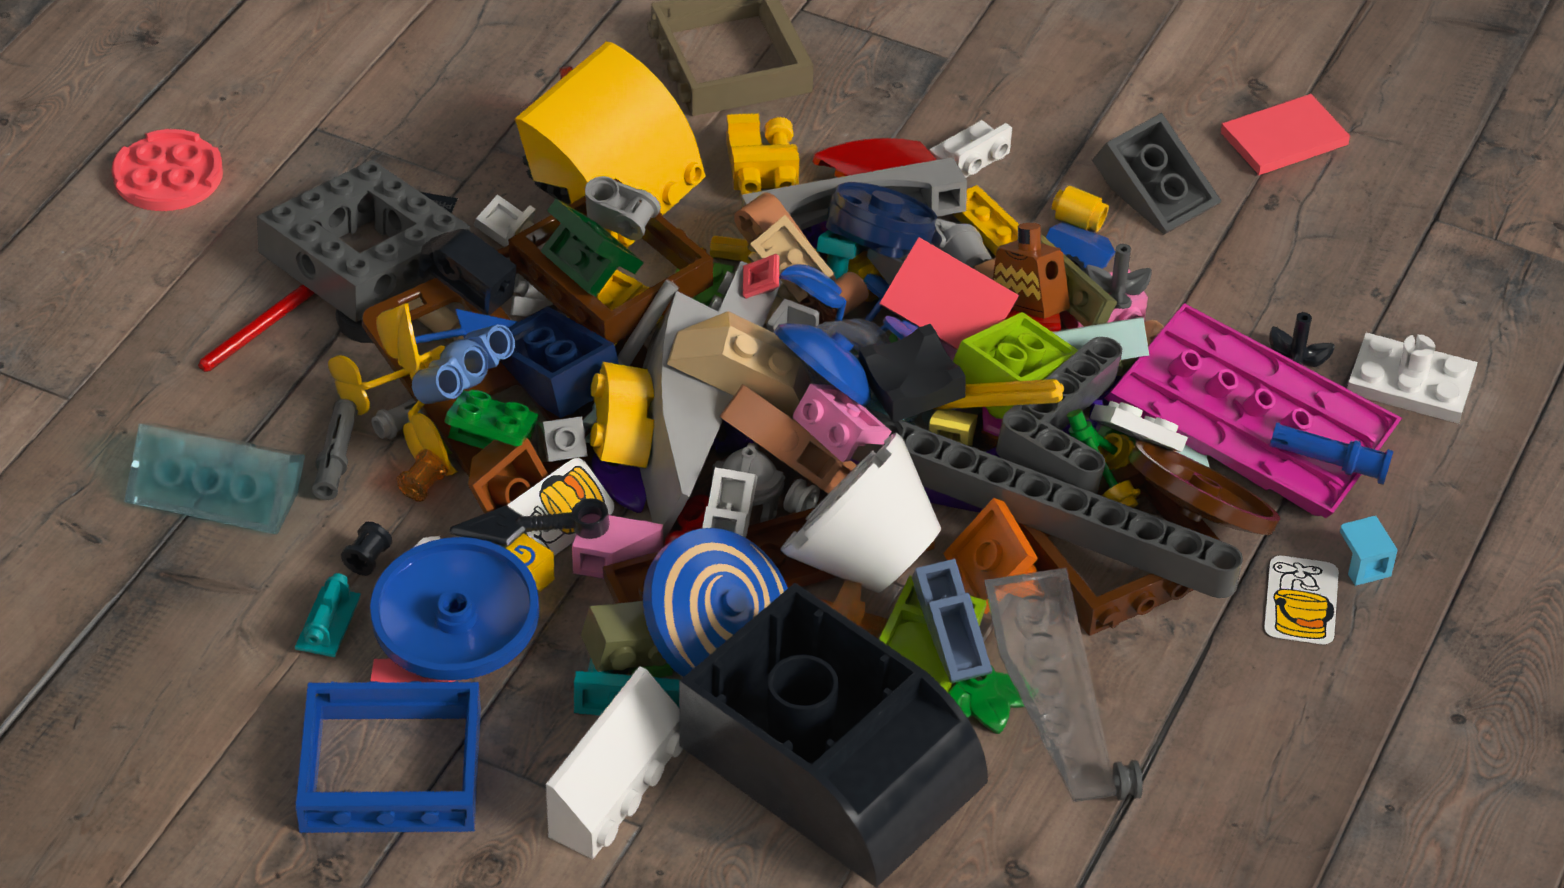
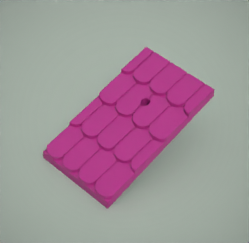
M1185 303L1177 309L1149 343V356L1138 357L1104 398L1109 402L1113 401L1119 404L1123 402L1143 411L1141 418L1143 419L1145 416L1155 419L1158 417L1178 425L1176 432L1188 437L1185 444L1200 454L1212 456L1265 490L1270 488L1312 515L1323 516L1324 518L1329 517L1335 512L1362 474L1353 472L1352 475H1347L1342 471L1341 466L1276 447H1269L1276 423L1278 422L1281 425L1350 444V441L1358 440L1361 441L1362 446L1380 450L1402 420L1398 415Z

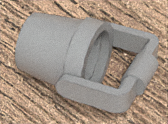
M937 218L935 223L936 229L931 241L935 247L971 268L992 259L983 244L982 236L974 226L962 223L957 224Z

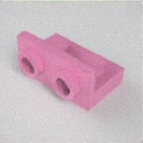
M810 384L793 413V418L841 462H849L859 445H884V440L892 432L865 407L848 397L834 385Z

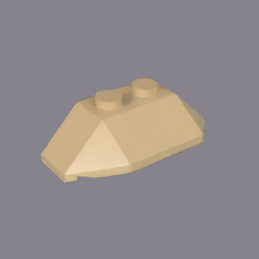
M729 311L678 331L667 361V365L733 396L743 384L793 420H795L793 413L809 385L813 384L805 362L775 333Z

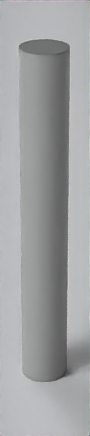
M665 280L618 354L619 365H631L679 289L676 284Z

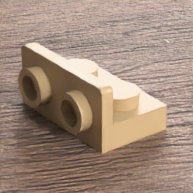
M786 215L747 246L752 252L748 255L751 263L777 253L779 256V276L786 268L797 264L814 267L828 277L834 274ZM779 279L782 283L777 294L782 300L787 299L800 303L809 295V293L795 283Z

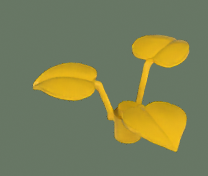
M409 303L380 313L376 321L378 334L385 350L391 357L398 359L399 365L404 369L369 382H362L360 371L350 358L337 355L328 361V369L335 379V386L340 398L353 401L357 406V415H363L370 409V401L365 390L406 375H410L413 380L417 371L428 368L432 361L439 360L440 354L445 349V346L440 345L422 355L418 354ZM418 400L408 412L410 422L403 425V433L408 448L416 461L425 469L438 475H453L458 471L451 465L444 443L434 423L424 414L418 413L425 405Z

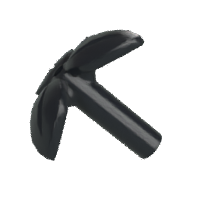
M1306 312L1297 314L1293 337L1275 326L1271 328L1269 336L1272 350L1301 365L1304 363L1311 367H1317L1329 359L1335 345L1333 343H1317L1306 347L1312 316Z

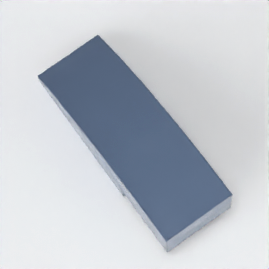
M956 559L915 568L912 576L914 587L933 643L950 682L955 683L991 674V664L969 592L965 593Z

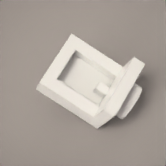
M497 194L476 218L474 226L505 247L509 245V238L534 225L532 221L536 209L529 205L522 212Z

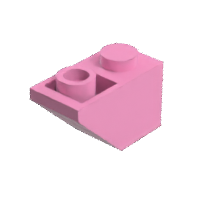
M588 514L583 516L581 521L584 523H594L601 517L596 514ZM609 515L610 525L604 535L594 539H585L576 534L572 544L573 573L603 578V566L660 551L663 548V524Z

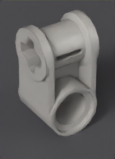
M595 177L585 187L587 217L596 221L603 228L619 233L630 240H640L645 234V226L650 218L656 217L661 209L659 201L651 193L625 185L610 177Z

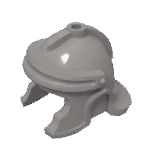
M749 443L747 447L733 452L725 462L716 461L712 465V481L715 467L755 474L758 478L752 506L763 504L760 523L776 518L778 498L784 492L785 476L783 472L777 471L772 460L759 450L758 444Z

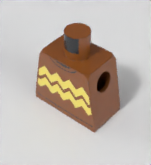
M1019 224L1018 240L999 246L996 250L993 280L1019 295L1012 307L1013 310L1040 318H1047L1070 309L1063 252L1060 248L1041 243L1040 224Z

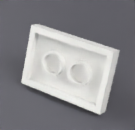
M1370 333L1365 334L1348 382V390L1369 400L1459 424L1478 362L1434 351L1435 344L1433 340L1424 335L1417 334L1416 345H1414L1415 339L1413 335L1407 337L1404 342Z

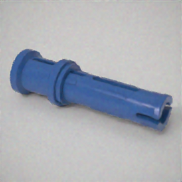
M1278 422L1275 425L1269 446L1341 466L1342 471L1347 475H1352L1355 472L1375 478L1378 484L1384 485L1394 452L1390 449L1382 452L1362 446L1361 441L1358 440L1350 441V444L1281 425Z

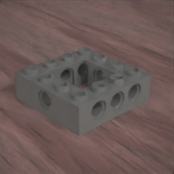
M370 160L258 215V252L350 319L358 322L362 320L364 311L369 307L435 278L431 274L425 279L418 275L421 250L425 243L433 237L457 229H467L470 231L471 226L375 161ZM373 220L375 230L382 236L386 234L390 237L361 253L339 239V237L347 233L353 234L357 232V228Z

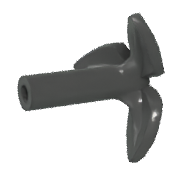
M1127 244L1116 246L1112 276L1109 272L1093 265L1086 266V274L1107 293H1111L1110 296L1117 301L1115 306L1117 309L1131 307L1132 300L1126 294H1141L1147 288L1152 276L1151 268H1143L1128 273L1131 247Z

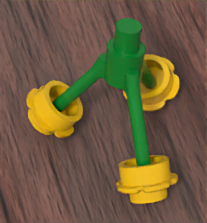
M1081 409L1069 412L1067 418L1071 425L1068 430L1070 436L1095 449L1105 458L1103 477L1110 489L1102 496L1135 508L1138 505L1136 496L1140 495V489H1134L1130 480L1118 484L1110 471L1125 467L1130 463L1128 456L1134 447V443L1129 440L1128 436L1117 433L1108 434L1103 438L1093 428L1091 422L1086 421Z

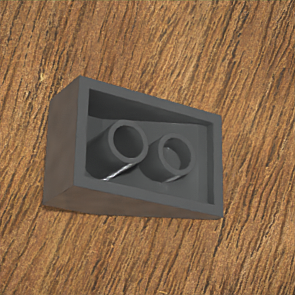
M1163 113L1106 142L1092 159L1111 190L1164 235L1222 202Z

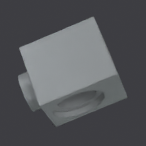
M582 416L536 423L535 431L541 462L588 456Z

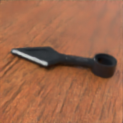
M588 498L576 503L572 508V512L554 513L553 515L523 516L505 505L450 527L449 530L455 536L486 540L508 547L525 532L547 531L548 529L574 528L578 536L585 539H594L608 531L610 522L607 505L601 500ZM588 514H596L601 517L594 523H584L580 520Z

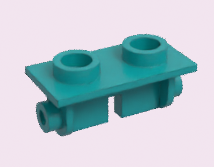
M335 573L326 579L324 586H321L295 645V650L330 657L336 656L361 598V593L350 591L348 579L345 575Z

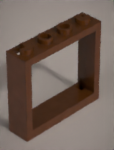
M585 196L568 205L587 216ZM661 212L656 217L650 218L645 226V234L642 239L680 271L613 310H610L598 298L586 292L540 252L561 224L552 215L508 239L510 261L517 265L516 272L570 319L614 344L632 334L665 280L676 284L679 287L677 291L690 298L713 286V258L707 253L706 249L700 248L689 239L682 229L676 228L666 220Z
M1131 463L1111 471L1118 484L1130 480L1134 489H1140V495L1136 496V500L1146 496L1165 520L1220 540L1202 518L1200 522H1197L1181 514L1178 511L1180 505L1150 484ZM1103 475L1098 490V495L1100 496L1110 489ZM1018 523L1038 557V560L1034 563L1037 573L1089 636L1109 627L1113 629L1125 620L1137 615H1145L1159 605L1171 600H1179L1187 593L1194 591L1191 588L1150 573L1100 596H1096L1049 540L1048 537L1052 535Z

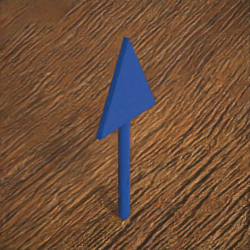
M455 309L460 325L459 329L415 336L416 344L458 336L465 338L473 330L497 324L509 328L518 322Z

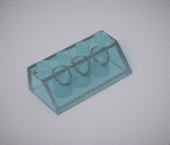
M139 423L124 502L278 534L298 494L305 454L157 423Z

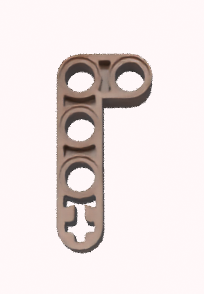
M762 193L735 213V224L749 245L784 215L789 218L808 241L781 202L771 193ZM847 272L838 279L834 275L829 277L842 289L840 296L846 299L843 317L867 300L869 296L867 285L856 273ZM810 294L798 303L819 312V329L824 331L834 324L838 308L827 306Z

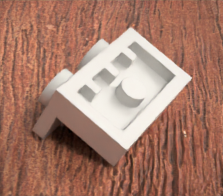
M981 120L932 147L929 151L937 160L953 157L966 178L1010 153L1012 127L1005 123L993 129Z

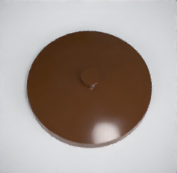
M1137 441L1128 456L1130 463L1150 484L1166 497L1179 504L1180 508L1178 511L1194 521L1200 522L1203 517L1225 527L1261 535H1272L1280 521L1279 514L1258 496L1224 475L1180 453L1153 443Z

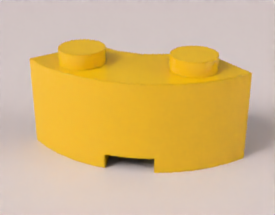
M602 362L600 374L595 373L591 384V395L594 397L597 420L591 430L590 445L593 446L595 453L601 461L647 468L654 428V419L647 418L650 402L654 399L651 375L648 369Z

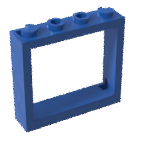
M370 681L367 683H308L296 798L299 833L475 832L481 716L479 682ZM323 719H466L462 791L317 792Z

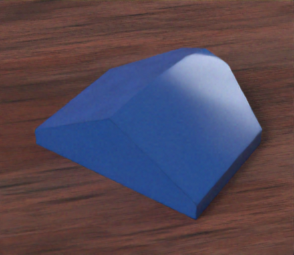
M1066 222L1050 227L1046 238L1054 246L1060 248L1064 255L1077 256L1079 261L1084 262L1085 268L1087 265H1093L1103 269L1115 254L1109 238Z

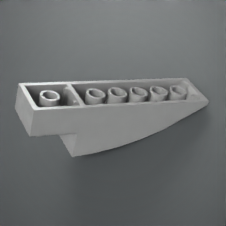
M743 261L739 263L734 274L726 272L717 290L722 296L719 297L714 294L708 306L676 291L651 337L643 363V369H648L653 383L654 399L650 402L647 418L654 419V428L647 468H639L646 491L652 523L663 524V541L692 493L723 419L719 416L733 397V395L667 365V361L678 331L729 311L763 327L782 281L779 280V287L774 291L745 299L743 296V266L747 265V263Z

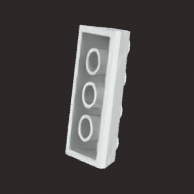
M639 667L546 784L548 837L591 859H594L603 846L608 847L613 842L620 823L626 816L630 817L636 812L643 793L649 786L654 787L659 782L666 763L672 756L677 757L683 750L679 746V708L647 669Z

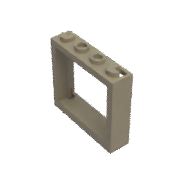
M665 0L651 3V20L647 22L648 34L651 39H656L659 57L661 60H666L669 78L671 82L676 81L679 99L682 104H687L692 116L813 92L814 65L780 0ZM759 16L784 66L697 83L673 33Z

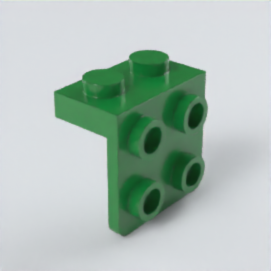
M463 390L446 413L445 423L451 426L448 438L484 449L493 440L513 446H521L526 438H529L531 442L538 414L529 411L527 406L520 403H503L493 400L489 394L483 391Z

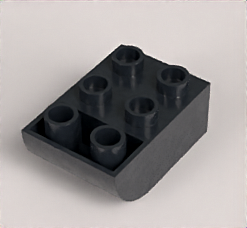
M796 583L791 585L679 681V746L875 888L888 878L988 783L987 763L981 743L970 721L951 695L928 672Z

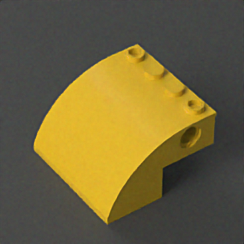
M606 41L515 118L533 181L567 188L571 203L585 196L586 184L591 179L606 176L612 179L617 178L625 185L651 193L659 201L661 206L660 212L664 215L706 177L694 134L674 97L643 63L626 50L611 42ZM604 228L627 248L636 241L627 239L619 233Z

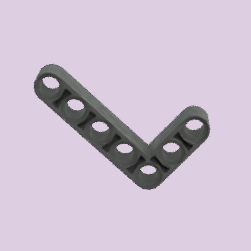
M1095 337L1051 373L1046 379H1056L1064 386L1063 399L1060 402L1014 405L1008 410L1002 419L996 445L997 454L1007 461L1098 494L1105 468V458L1095 449L1061 430L1069 424L1067 418L1069 412L1076 409H1081L1083 412L1114 384L1122 356L1120 343L1109 337Z

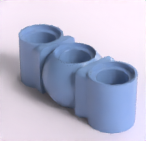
M497 324L473 330L464 339H458L448 344L440 354L439 360L432 361L428 368L417 371L414 375L412 390L415 397L424 404H432L457 398L463 390L480 384L487 375L488 369L496 367L500 360L510 357L513 353L515 339L512 332L506 326Z

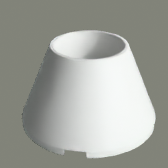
M897 432L884 440L883 443L885 445L877 453L872 451L805 518L807 521L798 532L794 531L782 546L781 551L786 556L880 593L905 572L927 549L941 531V526L905 442Z

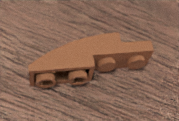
M743 384L719 416L828 494L857 466L851 460L849 462H841L798 422Z

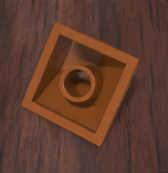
M526 438L521 446H513L493 440L472 458L468 486L483 513H487L508 505L549 475L529 438Z

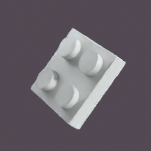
M1110 401L1108 406L1095 404L1090 416L1091 420L1138 440L1153 443L1172 451H1183L1188 437L1176 432L1178 425L1158 417L1155 419L1145 416L1143 419L1141 418L1143 412L1141 409L1123 402L1119 404Z

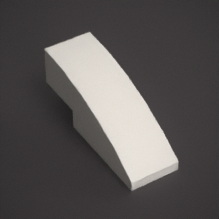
M715 467L708 507L706 506L702 528L724 529L746 538L758 477L751 473Z

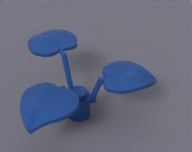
M797 264L786 268L779 276V279L795 283L827 306L838 308L835 322L829 332L833 334L837 330L855 345L850 350L855 357L859 354V348L870 345L888 330L901 340L919 328L908 320L901 322L896 317L886 316L883 320L884 325L865 339L867 335L865 329L883 308L879 303L890 286L879 275L870 273L864 278L867 288L881 299L860 325L854 321H848L847 324L841 325L846 307V299L840 296L842 289L820 270L809 265Z

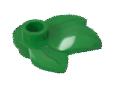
M991 665L992 673L981 676L983 680L978 681L971 678L956 682V685L948 693L956 701L967 718L973 715L989 730L1000 734L1009 719L1010 707H1026L1028 696L1024 687L1016 678L1006 673L995 672Z

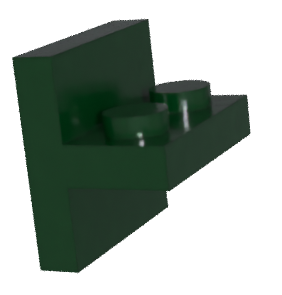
M555 199L548 208L547 212L561 224L540 252L589 294L596 297L619 266L635 275L644 262L596 221L558 199Z

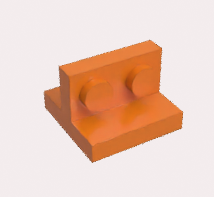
M993 498L943 553L947 560L956 559L965 593L969 592L971 596L987 601L984 614H987L1007 592L1035 600L1044 591V587L1036 575L1037 569L1034 566L1038 557L1006 503L1002 500Z

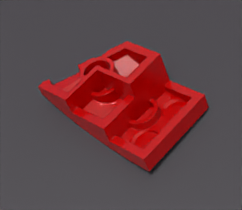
M875 138L846 142L815 153L812 162L817 166L835 168L834 176L838 178L937 159L920 141Z

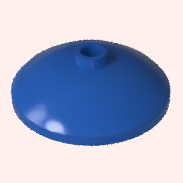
M784 323L776 327L774 330L775 334L817 373L860 405L866 407L871 401V390L865 370L858 359L850 352L855 345L836 330L830 336L821 329L805 324Z

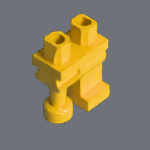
M759 113L727 114L726 143L734 190H740L743 195L760 192L761 189H777L799 185L800 159L796 144H789L793 139L794 133L792 123L784 117L770 119L765 124L764 131L766 140L771 145H762Z

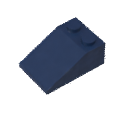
M549 306L509 327L515 339V348L510 357L500 360L538 405L559 418L575 413L578 408L594 400V397L591 395V384L595 373L600 374L602 362L619 364L614 343Z

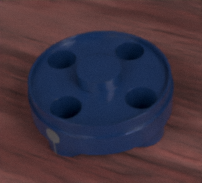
M845 182L839 184L832 195L827 211L826 228L833 233L845 236L860 245L871 248L879 254L892 258H901L903 255L910 253L918 237L931 244L936 229L937 216L930 207L901 192L868 183Z

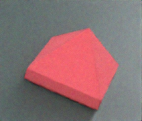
M777 253L743 266V296L745 299L774 291L779 287V256Z

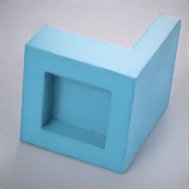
M1377 516L1342 524L1340 533L1353 553L1348 571V576L1353 584L1357 586L1391 577L1398 549Z

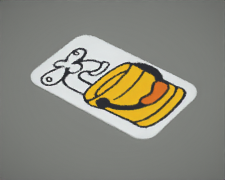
M579 458L571 459L507 505L523 516L553 515L554 513L572 512V508L576 503L584 499L593 498L601 500L607 505L609 515L614 511L613 500L587 463ZM574 528L548 529L547 531L538 530L536 532L524 533L553 551L554 556L573 543L576 536Z
M1275 556L1272 558L1269 569L1264 626L1266 633L1274 638L1315 644L1331 643L1335 633L1338 568L1334 564L1324 561L1289 556Z

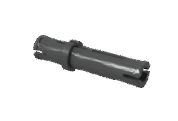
M340 399L334 403L323 451L319 452L316 458V468L318 470L312 490L313 494L322 500H332L337 496L341 475L347 470L348 459L346 454L355 417L358 413L356 404L348 399Z

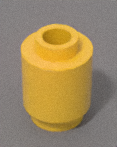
M1069 185L1064 191L1060 189L1056 193L1051 209L1056 211L1055 219L1087 231L1091 229L1098 232L1106 219L1109 205L1103 203L1102 198Z

